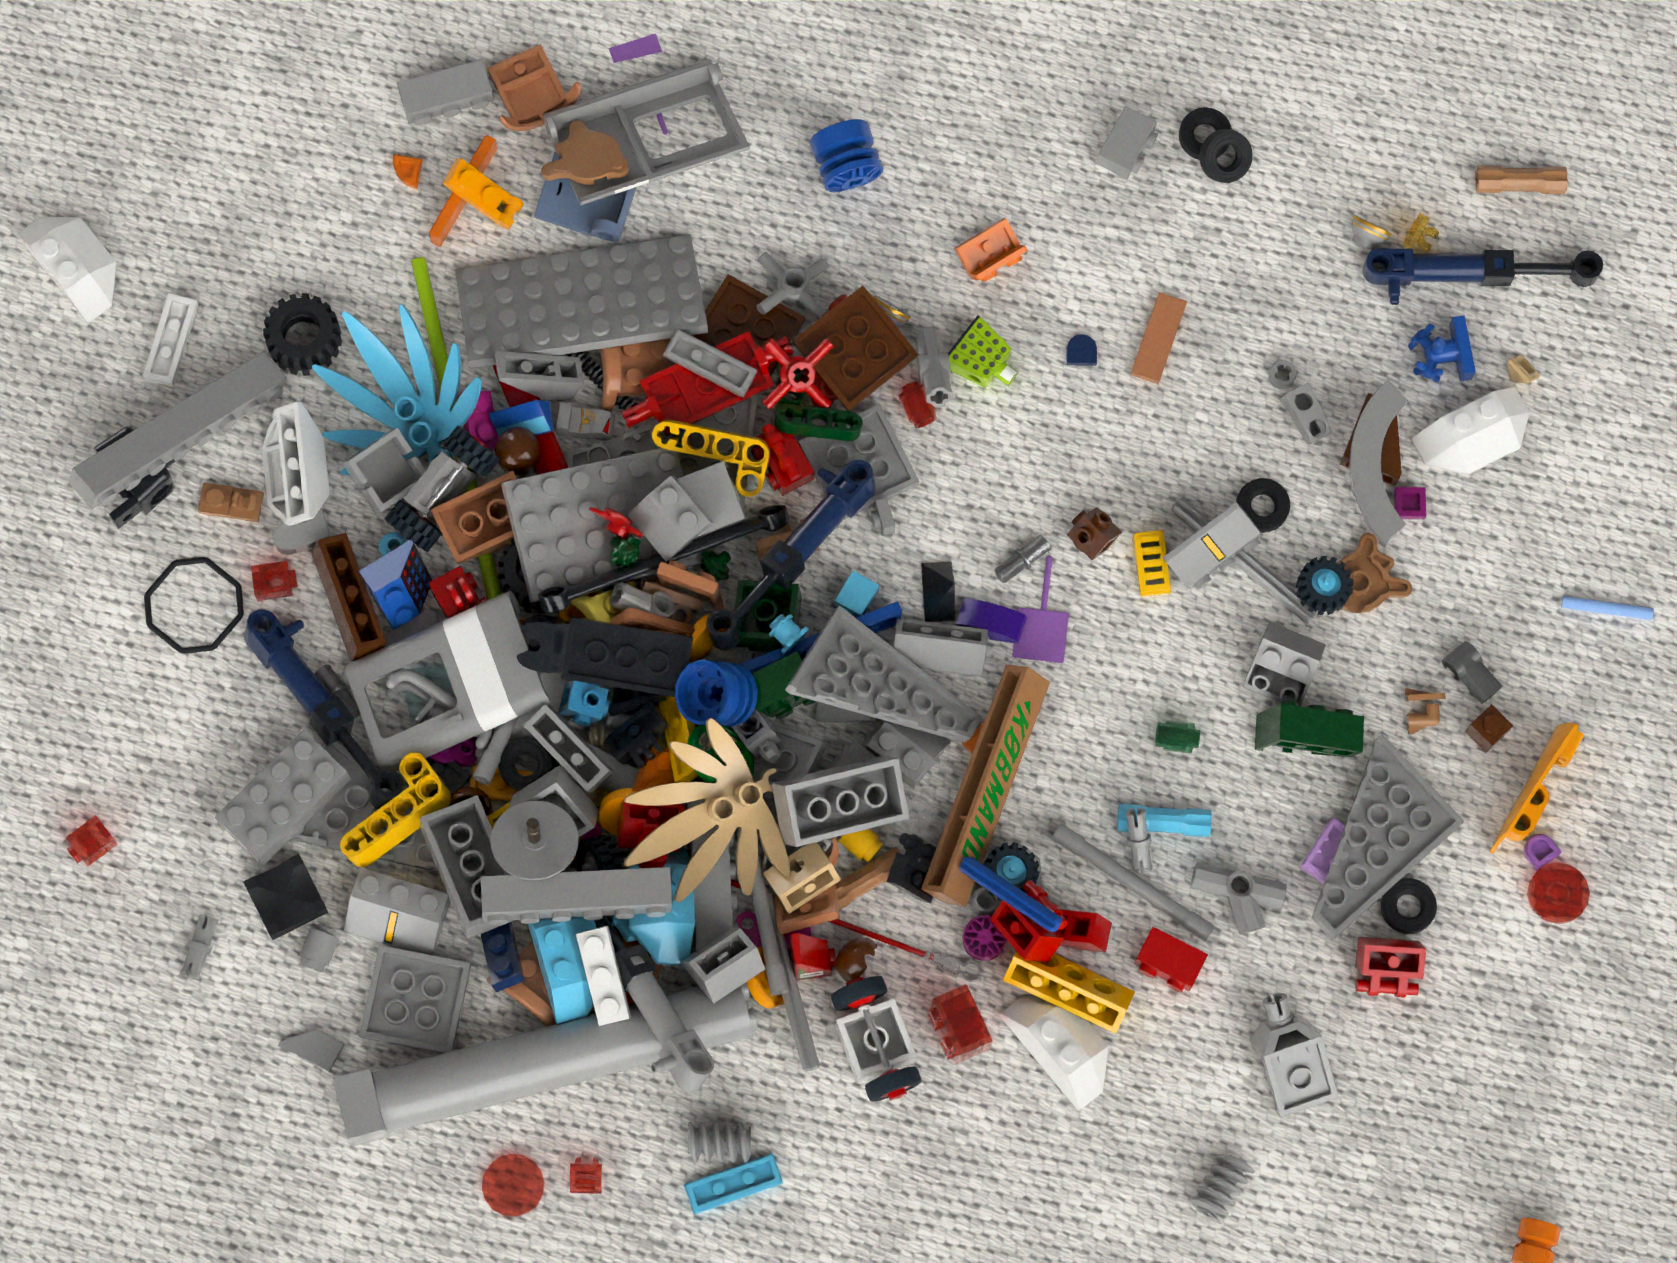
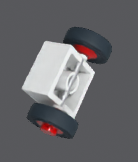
M873 976L865 979L859 977L845 983L846 986L831 994V1000L836 1011H845L853 1008H858L859 1012L837 1019L835 1023L855 1080L858 1084L879 1076L865 1085L867 1096L871 1102L889 1098V1101L907 1095L906 1091L918 1086L922 1080L916 1066L898 1069L914 1063L917 1056L895 998L871 1007L870 1003L887 993L883 977Z

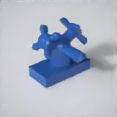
M1465 315L1452 318L1449 324L1452 339L1444 340L1441 337H1436L1433 342L1429 337L1432 334L1431 331L1435 328L1433 324H1428L1425 329H1421L1411 338L1412 342L1409 343L1408 348L1412 350L1420 344L1424 349V356L1426 358L1425 364L1417 361V368L1413 370L1415 375H1421L1426 379L1439 382L1443 370L1436 368L1437 364L1455 362L1460 381L1472 380L1476 371Z

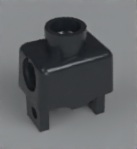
M127 426L120 429L95 446V452H100L134 431V429ZM174 459L166 463L165 467L156 475L151 476L148 474L143 477L135 488L129 491L124 489L119 492L121 497L127 498V500L109 513L113 524L118 529L141 511L146 516L173 492L175 485L167 468L176 462Z

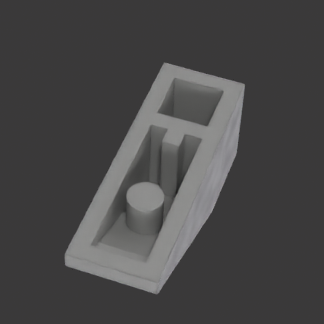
M496 351L495 353L499 381L539 398L571 401L584 385L580 357Z

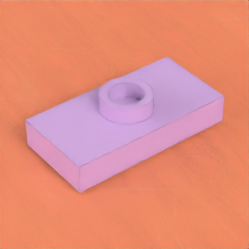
M1334 817L1329 820L1299 867L1322 884H1324L1345 826V824Z

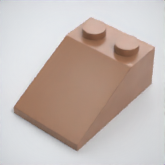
M514 471L430 509L457 564L503 549L506 544L508 546L512 545L511 539L514 538L501 484L516 480L517 477Z

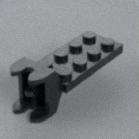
M534 615L524 621V626L521 629V632L530 639L528 644L530 651L526 650L517 654V660L522 666L533 671L544 673L562 672V679L675 697V687L679 675L689 664L693 636L571 616L569 622L559 617Z

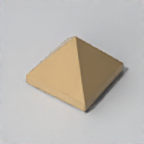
M1520 354L1508 361L1509 375L1512 382L1528 384L1540 377V373L1523 355Z

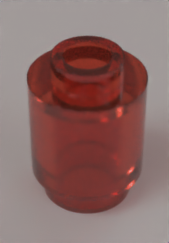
M914 381L903 386V392L898 397L909 422L913 423L915 428H921L936 421L937 416L935 413L937 409L931 403L926 402L924 385Z

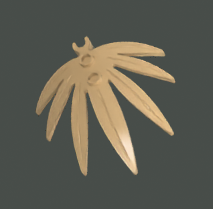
M712 718L706 720L708 738L715 753L725 765L708 753L685 743L671 741L669 747L686 765L702 774L714 777L716 779L715 783H669L646 788L624 798L626 803L653 806L681 804L704 799V802L675 815L646 836L625 859V866L640 864L668 854L700 837L715 825L718 826L701 844L687 864L675 892V902H682L707 876L721 857L737 827H740L741 831L737 843L736 867L739 883L744 895H751L756 876L758 860L757 829L762 847L773 866L784 877L791 876L787 852L781 833L770 809L762 798L763 793L767 791L773 792L768 779L770 775L777 771L775 768L766 769L761 773L760 779L754 782L748 765L737 745L728 733Z

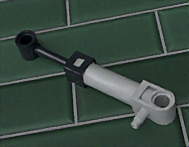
M603 916L600 920H595L599 928L609 927L624 991L629 992L662 1046V1050L659 1053L661 1059L651 1064V1070L655 1073L669 1070L675 1083L681 1089L689 1092L699 1090L714 1069L712 1056L705 1048L694 1029L687 1031L653 976L657 968L644 947L640 944L626 948L607 916Z

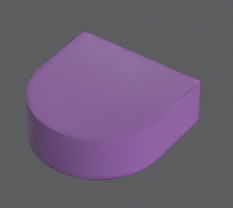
M1544 834L1531 836L1524 845L1525 857L1536 871L1562 853L1554 841Z

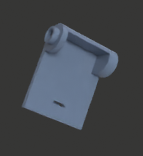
M554 152L552 161L559 159L556 152ZM568 178L552 181L545 180L533 218L607 241L619 242L637 187L580 205Z

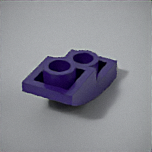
M964 598L956 625L988 630L990 640L1018 644L1027 617L1025 614L1007 607L981 600Z

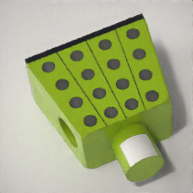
M979 315L976 316L948 352L950 371L984 388L988 386L994 377L1009 386L1018 374L1017 370L1006 363L1011 355V347Z

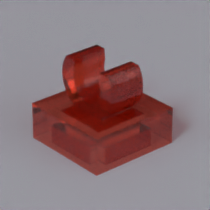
M581 1157L575 1159V1164L570 1163V1193L602 1194V1164H599L598 1158H593V1164H581Z

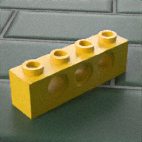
M1016 951L1003 981L1115 1034L1135 994V991L1056 954L1052 956L1049 962L1024 960Z

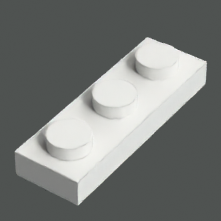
M168 293L143 373L144 380L174 386L198 307L197 300Z
M604 926L577 933L576 937L599 1026L630 1019L631 1015L609 927Z

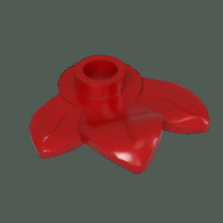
M589 507L588 510L608 521L605 529L622 539H626L629 534L642 538L643 533L631 526L633 522L628 520L623 514L610 508H604L601 511L594 507Z

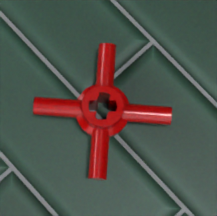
M769 338L763 344L765 349L781 365L779 372L781 382L761 401L768 410L789 391L797 393L805 391L820 408H828L832 402L813 383L815 380L814 366L833 348V345L826 338L806 358L801 356L789 357L773 338ZM795 369L802 370L799 372L801 375L799 380L794 379L796 376L793 373Z

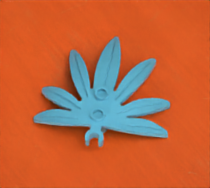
M400 304L399 312L407 351L420 396L406 371L386 345L353 315L345 311L342 312L344 321L360 354L384 393L393 403L394 410L380 397L356 381L317 364L312 365V369L330 387L355 407L389 427L398 428L413 450L403 455L405 460L413 456H417L419 459L428 452V463L430 464L441 451L453 458L452 453L443 449L440 443L449 437L457 425L462 428L470 418L478 402L482 386V379L476 377L455 403L461 378L459 345L452 343L443 376L439 404L436 405L435 380L430 357L422 335L406 306ZM338 430L324 432L322 436L345 445L365 448L386 433L371 430ZM345 468L340 471L341 474L349 475Z

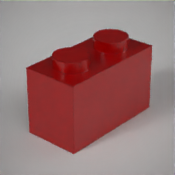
M1152 927L1134 964L1139 966L1138 971L1143 975L1153 979L1157 975L1167 980L1166 985L1169 988L1182 993L1184 989L1187 991L1191 990L1208 954Z

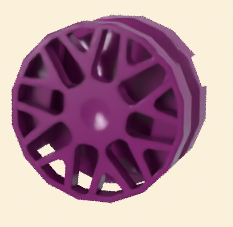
M988 915L972 919L966 925L963 934V947L966 953L973 959L981 962L997 958L1003 951L1007 940L990 921L991 916Z

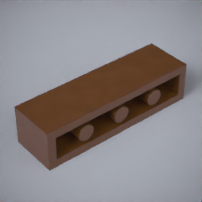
M343 533L317 540L311 554L350 662L383 648L386 640L364 580L359 573L360 569L347 534Z

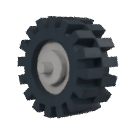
M601 835L580 840L575 855L577 860H574V866H578V870L575 872L625 869L621 867V863H624V858L619 856L622 851L620 847L616 848L617 842L615 839L611 840L612 837L609 835Z

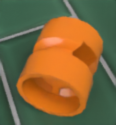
M1521 1218L1517 1233L1521 1243L1515 1244L1511 1262L1553 1263L1555 1253L1551 1248L1558 1245L1561 1228L1542 1220Z

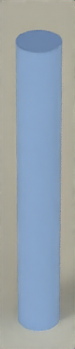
M1569 596L1562 597L1561 608L1648 620L1653 618L1654 608Z

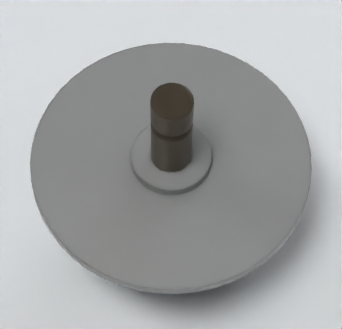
M527 801L509 808L498 818L491 832L490 843L494 859L504 871L524 880H543L557 875L572 862L578 849L579 837L575 822L565 810L545 801Z

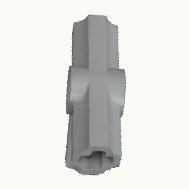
M925 327L920 333L916 334V345L919 354L917 355L920 386L924 387L926 402L931 403L934 407H944L947 402L952 400L948 352L944 351L941 332L935 330L934 327Z
M1197 862L1193 871L1190 889L1228 898L1238 933L1241 935L1266 927L1259 906L1278 911L1282 910L1287 892V884L1252 876L1245 871H1232ZM1232 880H1242L1246 886L1245 893L1238 894L1234 892L1231 887Z

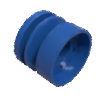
M862 119L842 121L820 130L810 139V146L815 161L822 164L819 172L821 177H823L826 191L842 192L866 185L883 173L881 160H878V151L871 148L874 140L867 121Z
M697 660L688 664L680 673L675 687V699L678 710L685 719L694 724L706 725V720L712 718L720 726L735 727L744 723L752 715L757 704L758 688L755 678L746 667L738 663Z

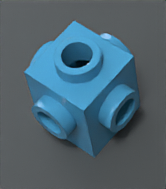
M572 680L564 686L558 713L572 717V721L576 724L590 726L591 723L605 717L610 704L609 699H607L608 689L599 687V684Z

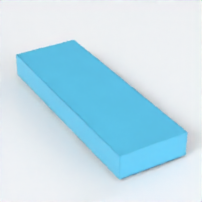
M772 1153L686 1183L684 1187L695 1215L781 1185L783 1181Z

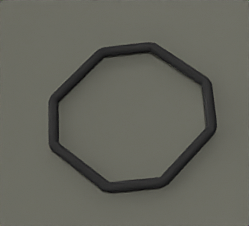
M206 557L173 561L146 591L144 596L147 627L182 654L213 651L244 615L240 583ZM205 563L236 588L238 614L212 645L183 648L152 624L150 596L176 566Z

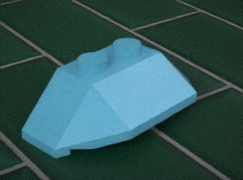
M680 847L679 852L668 853L666 864L664 865V867H670L672 911L662 917L634 914V917L628 919V929L651 955L652 960L656 964L682 966L680 961L690 955L695 926L694 890L682 902H675L674 900L680 878L690 861L686 849ZM636 864V865L630 866L628 869H642V868H640L639 865Z
M571 917L570 921L555 922L552 918L540 919L537 923L528 924L556 1025L586 1017L594 1004L576 934L596 929L595 921L585 920L584 917Z

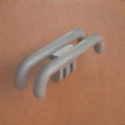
M401 669L395 671L386 680V686L388 687L386 696L389 699H394L401 692L407 691L427 703L415 719V722L418 724L424 722L427 717L431 719L457 706L456 697L414 670ZM492 729L476 735L477 740L475 744L477 749L475 756L478 759H481L491 742Z

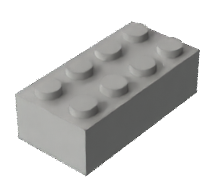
M303 730L215 818L254 859L264 866L351 778L348 771Z
M883 755L771 783L780 833L784 844L799 847L909 819L899 758Z
M478 795L420 817V829L466 939L502 926L491 925L489 921L483 922L481 876L510 874L504 871L494 859L490 843L492 828Z

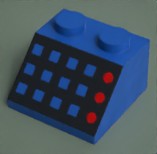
M409 540L359 570L377 607L393 630L420 615L430 590L428 583L432 581L412 540Z

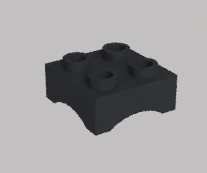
M300 854L289 858L282 864L262 874L243 881L272 940L328 913Z

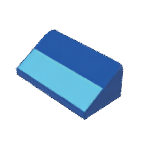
M534 400L489 413L490 420L498 437L512 427H525L534 433L535 436L554 431L549 401Z

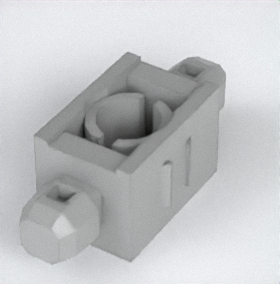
M755 707L752 715L744 723L732 728L746 748L757 759L762 756L768 763L772 764L781 757L776 743L782 740L771 726V723L766 719V716L758 712ZM750 721L753 724H757L755 727L757 732L755 734H753L751 731L749 732V729L751 727L748 723Z

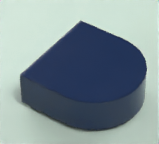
M1084 334L1072 337L1067 345L1066 365L1096 366L1097 346L1095 341L1090 336Z

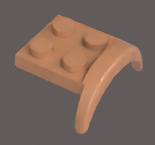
M541 44L487 68L488 74L511 117L501 115L499 119L506 128L513 131H527L545 125L543 114L575 104L581 92L580 83L575 82L569 92L565 93Z
M672 338L600 349L603 367V396L600 410L612 412L617 396L646 397L639 381L674 365L673 361L663 357V353Z
M672 560L669 561V564L660 563L657 570L658 577L653 582L667 587L680 586L704 595L712 603L715 611L724 609L719 583L714 582V576L702 571H698L697 575L686 571L687 567Z
M837 837L832 838L830 847L824 852L833 866H835L839 854ZM836 884L790 914L774 893L776 922L781 935L840 918Z
M532 940L519 955L525 981L502 991L525 1007L545 1026L556 1024ZM490 976L486 979L489 984H491Z

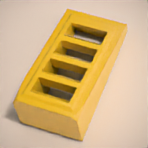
M1163 530L1133 534L1132 542L1141 597L1171 593L1168 564L1162 558L1167 554ZM1157 542V546L1142 548L1141 546L1144 543ZM1159 554V559L1143 560V556ZM1161 567V571L1144 572L1145 568ZM1162 579L1163 583L1146 585V580Z

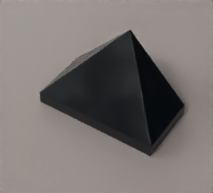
M952 562L921 563L925 622L955 621V582Z

